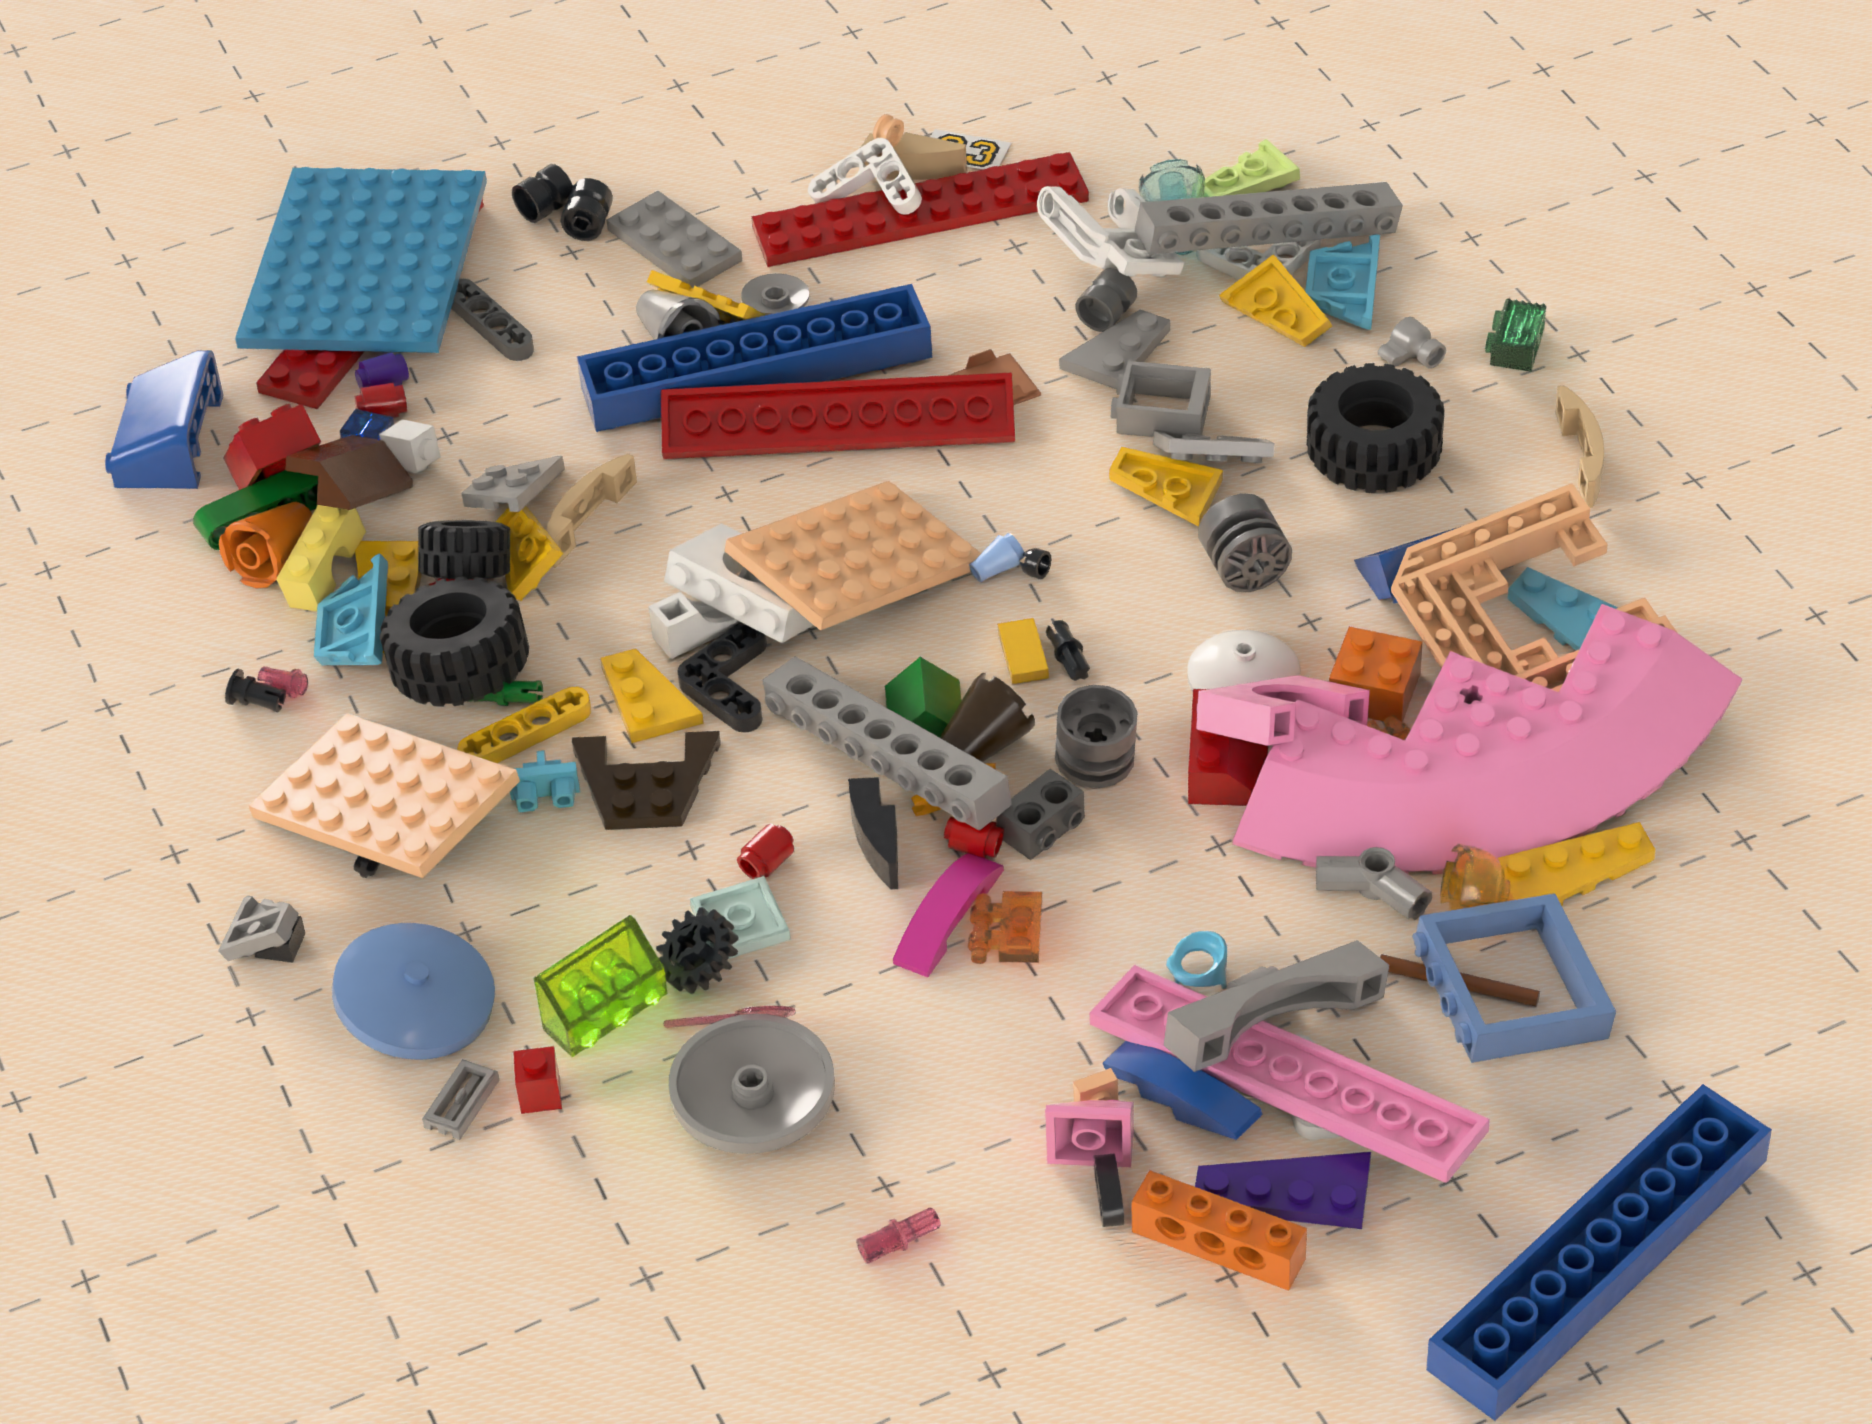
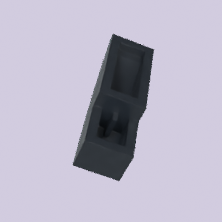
M879 777L848 779L852 824L858 844L877 876L891 890L898 889V844L895 805L881 806Z

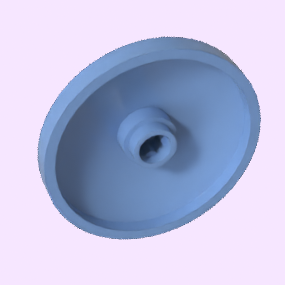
M419 923L385 925L372 929L356 938L339 957L332 982L334 1008L347 1030L370 1048L383 1054L403 1059L439 1058L465 1048L485 1029L491 1016L495 998L494 979L490 968L481 954L472 945L452 932Z

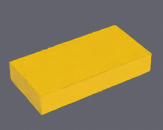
M1034 618L998 623V635L1012 684L1048 679L1049 669Z

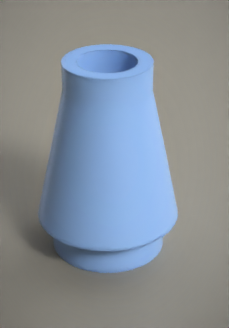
M1010 533L1004 536L998 535L978 558L969 564L971 573L979 582H983L989 577L1019 566L1020 560L1025 557L1023 556V548Z

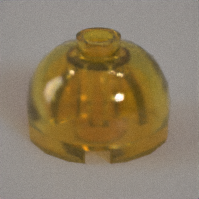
M1465 844L1454 846L1451 852L1458 854L1455 862H1446L1441 882L1440 903L1449 902V909L1451 911L1508 901L1510 881L1505 879V872L1498 858L1479 847Z

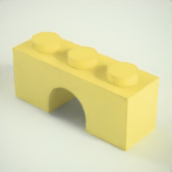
M322 505L316 507L277 577V582L290 608L317 612L318 604L330 593H333L336 587L332 576L333 557L352 558L366 533L356 508L346 510Z

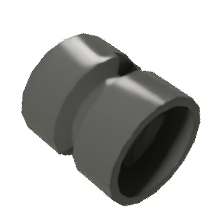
M1107 268L1097 276L1092 286L1088 287L1075 303L1077 315L1090 329L1104 332L1114 326L1122 314L1135 302L1137 288L1129 276L1123 275L1118 269Z

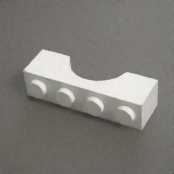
M742 567L739 577L762 583L747 569ZM681 591L648 606L653 639L670 659L723 635L741 623L702 601H692L686 598Z

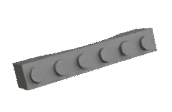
M1356 940L1169 1011L1163 1046L1196 1072L1227 1060L1231 1047L1240 1035L1253 1025L1269 1017L1309 1008L1354 1010L1384 998L1389 964Z

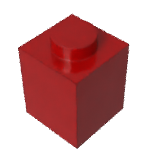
M555 1047L513 1051L515 1085L521 1114L562 1109L560 1075Z

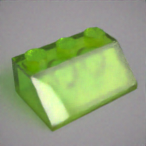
M632 915L627 916L534 977L543 1030L571 1057H574L584 1049L592 1047L599 1039L617 1027L625 1025L632 1017L647 1007L655 1005L662 997L668 994L664 967Z

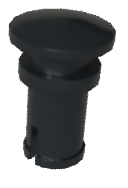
M239 668L229 678L225 692V702L229 705H233L238 699L242 705L246 706L251 703L275 712H280L282 706L278 705V703L284 705L286 698L285 689L256 682V678L252 676L244 678V672Z

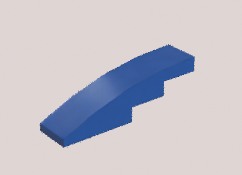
M1125 1041L1103 1062L1105 1070L1111 1068L1117 1079L1137 1085L1141 1098L1171 1107L1177 1121L1237 1140L1263 1115L1260 1107L1226 1084L1202 1070L1194 1072L1180 1059L1157 1048Z

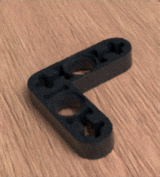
M742 622L737 624L685 660L678 667L680 689L732 729L738 732L756 730L763 720L760 701L728 677L766 649V635ZM719 654L732 656L729 660L722 662L713 659ZM719 691L729 693L724 699L710 697L713 693Z

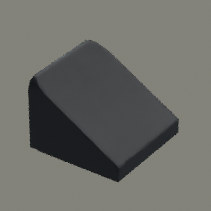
M297 917L292 928V935L285 944L255 953V958L293 963L306 934L302 917Z

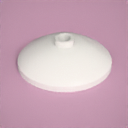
M1232 630L1207 639L1195 649L1188 662L1187 677L1193 692V689H1214L1300 675V664L1294 651L1280 639L1255 630Z

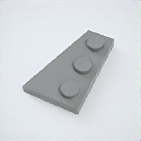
M1140 309L1059 358L1060 369L1117 389L1118 375L1125 374L1127 362H1144L1169 333L1170 320Z

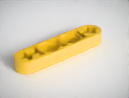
M577 686L562 689L466 736L459 742L457 750L499 763L586 720L591 714L589 694L585 689ZM538 717L550 719L548 723L543 725L532 723ZM506 733H515L518 735L515 739L511 741H502L499 739L500 736Z

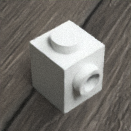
M402 419L379 434L380 440L386 443L404 469L409 473L422 472L428 468L429 464L441 457L433 425Z

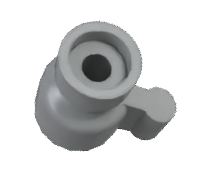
M1410 316L1404 318L1395 326L1390 340L1378 350V355L1395 367L1401 365L1410 357H1417L1418 361L1428 369L1439 365L1446 354V347L1437 339H1431V332L1428 328Z

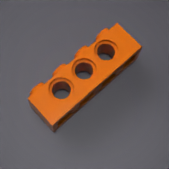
M1151 1170L1147 1173L1131 1201L1133 1233L1285 1290H1290L1306 1260V1227Z

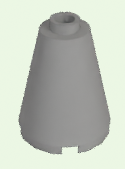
M655 289L643 293L636 305L638 317L654 340L718 326V319L720 320L718 312L705 300Z

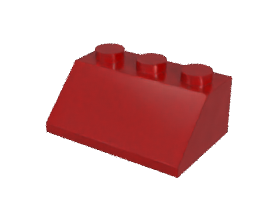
M1193 689L1188 767V804L1247 806L1268 756V746L1196 729L1199 691L1208 689Z

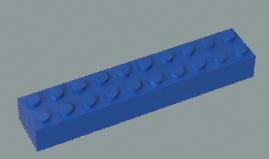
M908 284L577 356L581 389L595 430L598 432L661 418V390L825 382L932 358L931 326L913 285Z
M1702 1084L1429 1339L1426 1370L1496 1421L1767 1161L1772 1129Z

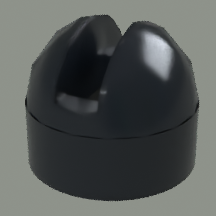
M1039 548L1025 551L1023 553V556L1026 557L1025 562H1020L1023 572L1037 579L1045 578L1051 567L1052 558L1050 552Z

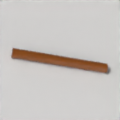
M1381 954L1380 958L1389 964L1388 972L1428 981L1424 964ZM1460 972L1468 991L1537 1007L1540 997V991Z

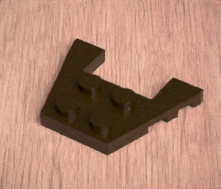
M720 731L685 732L684 761L607 765L608 746L606 736L572 738L574 755L579 761L581 772L588 783L592 799L605 830L683 826L699 792L698 785L703 775H707L711 767V758L715 751L718 752L721 745Z

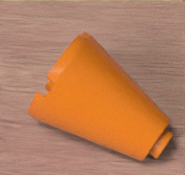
M291 502L231 523L219 539L220 555L225 566L230 572L235 569L243 577L239 581L247 586L258 589L266 588L277 581L280 571L312 516L311 511L299 502Z

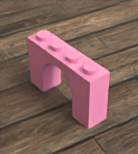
M1300 675L1202 690L1198 694L1196 729L1267 746L1292 742L1294 740L1295 702L1297 699L1367 726L1370 690Z

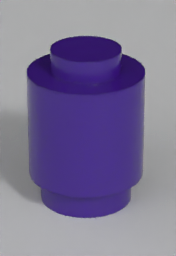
M390 352L360 361L359 369L355 370V378L359 388L394 383V386L402 385V381L409 379V371L401 353L394 355Z

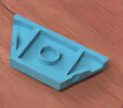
M1380 235L1369 236V243L1353 247L1352 243L1347 241L1339 243L1334 247H1324L1310 251L1305 292L1323 313L1371 330Z
M377 554L371 559L373 568L359 580L354 575L350 576L342 583L338 590L330 593L318 604L314 658L322 666L379 665L382 663L383 648L380 640V628L385 618L388 561L381 554Z

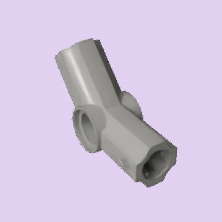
M1369 848L1363 851L1360 856H1316V890L1359 891L1368 899H1382L1407 919L1412 918L1414 920L1424 914L1427 906L1432 901V892L1395 866L1393 854L1384 848Z

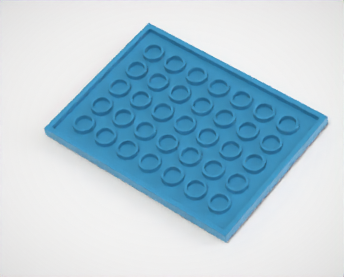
M292 168L235 337L237 348L439 353L487 184L486 172L438 169L407 170L403 168Z

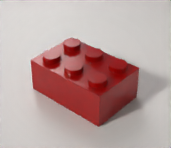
M285 404L271 412L272 417L260 422L258 418H253L238 427L240 431L233 436L234 439L229 444L223 459L239 490L286 470V456L321 444V440L303 404L293 408L290 404Z

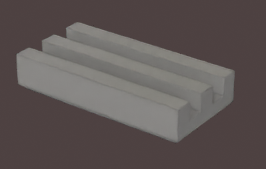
M462 1059L422 1118L424 1128L432 1130L433 1127H437L438 1133L446 1135L449 1131L452 1132L453 1138L460 1140L499 1082L498 1071ZM473 1073L465 1087L461 1088L458 1094L456 1095L455 1102L453 1103L445 1117H441L442 1113L444 1112V1110L446 1109V1107L448 1106V1104L450 1103V1101L452 1100V1098L454 1097V1095L456 1094V1092L458 1091V1089L460 1088L468 1074Z

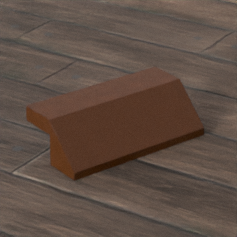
M350 435L286 456V471L318 476L317 505L352 510L413 487L412 478L383 440Z

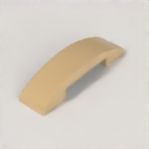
M1565 385L1557 386L1555 414L1562 436L1577 435L1584 456L1580 457L1578 486L1582 498L1592 508L1598 498L1602 481L1604 462L1602 432L1598 421L1586 403Z
M626 454L595 468L574 484L559 501L550 517L546 531L564 554L552 567L556 568L576 547L574 531L605 499L618 503L637 483L633 455Z

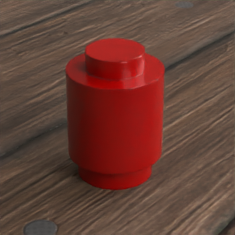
M394 383L362 387L360 388V395L354 396L357 415L364 416L366 422L399 417V413L407 412L403 385L394 386Z
M952 816L948 819L944 831V839L949 840V849L981 858H986V856L996 858L1004 838V828L997 827L994 821L988 823L981 830H977Z
M767 824L741 848V855L737 857L739 867L751 879L770 876L794 853L793 836L781 825Z

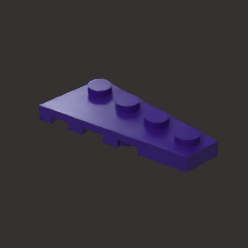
M1371 1152L1198 1166L1195 1187L1287 1221L1362 1229Z

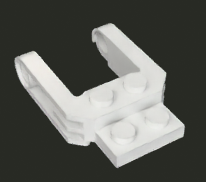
M1046 186L1041 189L1037 200L1040 217L1080 260L1104 270L1107 268L1118 269L1120 273L1130 277H1135L1137 274H1151L1157 277L1181 274L1184 262L1174 252L1149 255L1134 231L1140 202H1146L1134 189L1119 188L1109 195L1108 213L1119 228H1102L1072 195H1068L1061 187Z

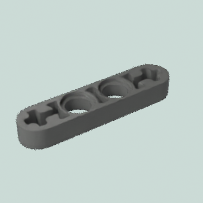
M459 279L451 309L509 360L522 361L532 356L534 345L530 331L469 279ZM478 309H487L483 313H473V311ZM495 326H507L506 328L501 330L491 329Z

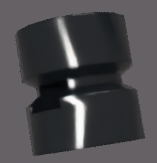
M549 164L539 170L535 177H528L512 188V199L516 208L526 220L531 223H537L550 215L553 210H558L567 204L573 185L561 167L556 164Z
M583 178L572 186L560 220L563 230L569 236L581 241H591L601 234L605 219L613 202V195L608 186L592 178Z

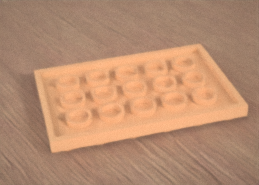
M890 481L731 537L726 540L724 550L820 631L970 573L969 564L975 561L981 554L969 542L957 535L945 523L938 520L924 509L922 505L915 502Z
M346 714L273 784L264 790L249 805V809L253 818L423 878L520 782L516 769Z

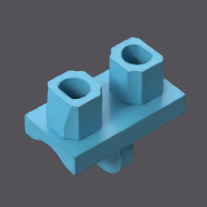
M545 750L537 751V762L523 763V768H514L517 770L520 782L510 791L511 800H515L519 812L534 811L538 808L537 797L552 796L553 806L558 808L572 807L574 805L575 793H580L576 762L561 763V759L546 761Z

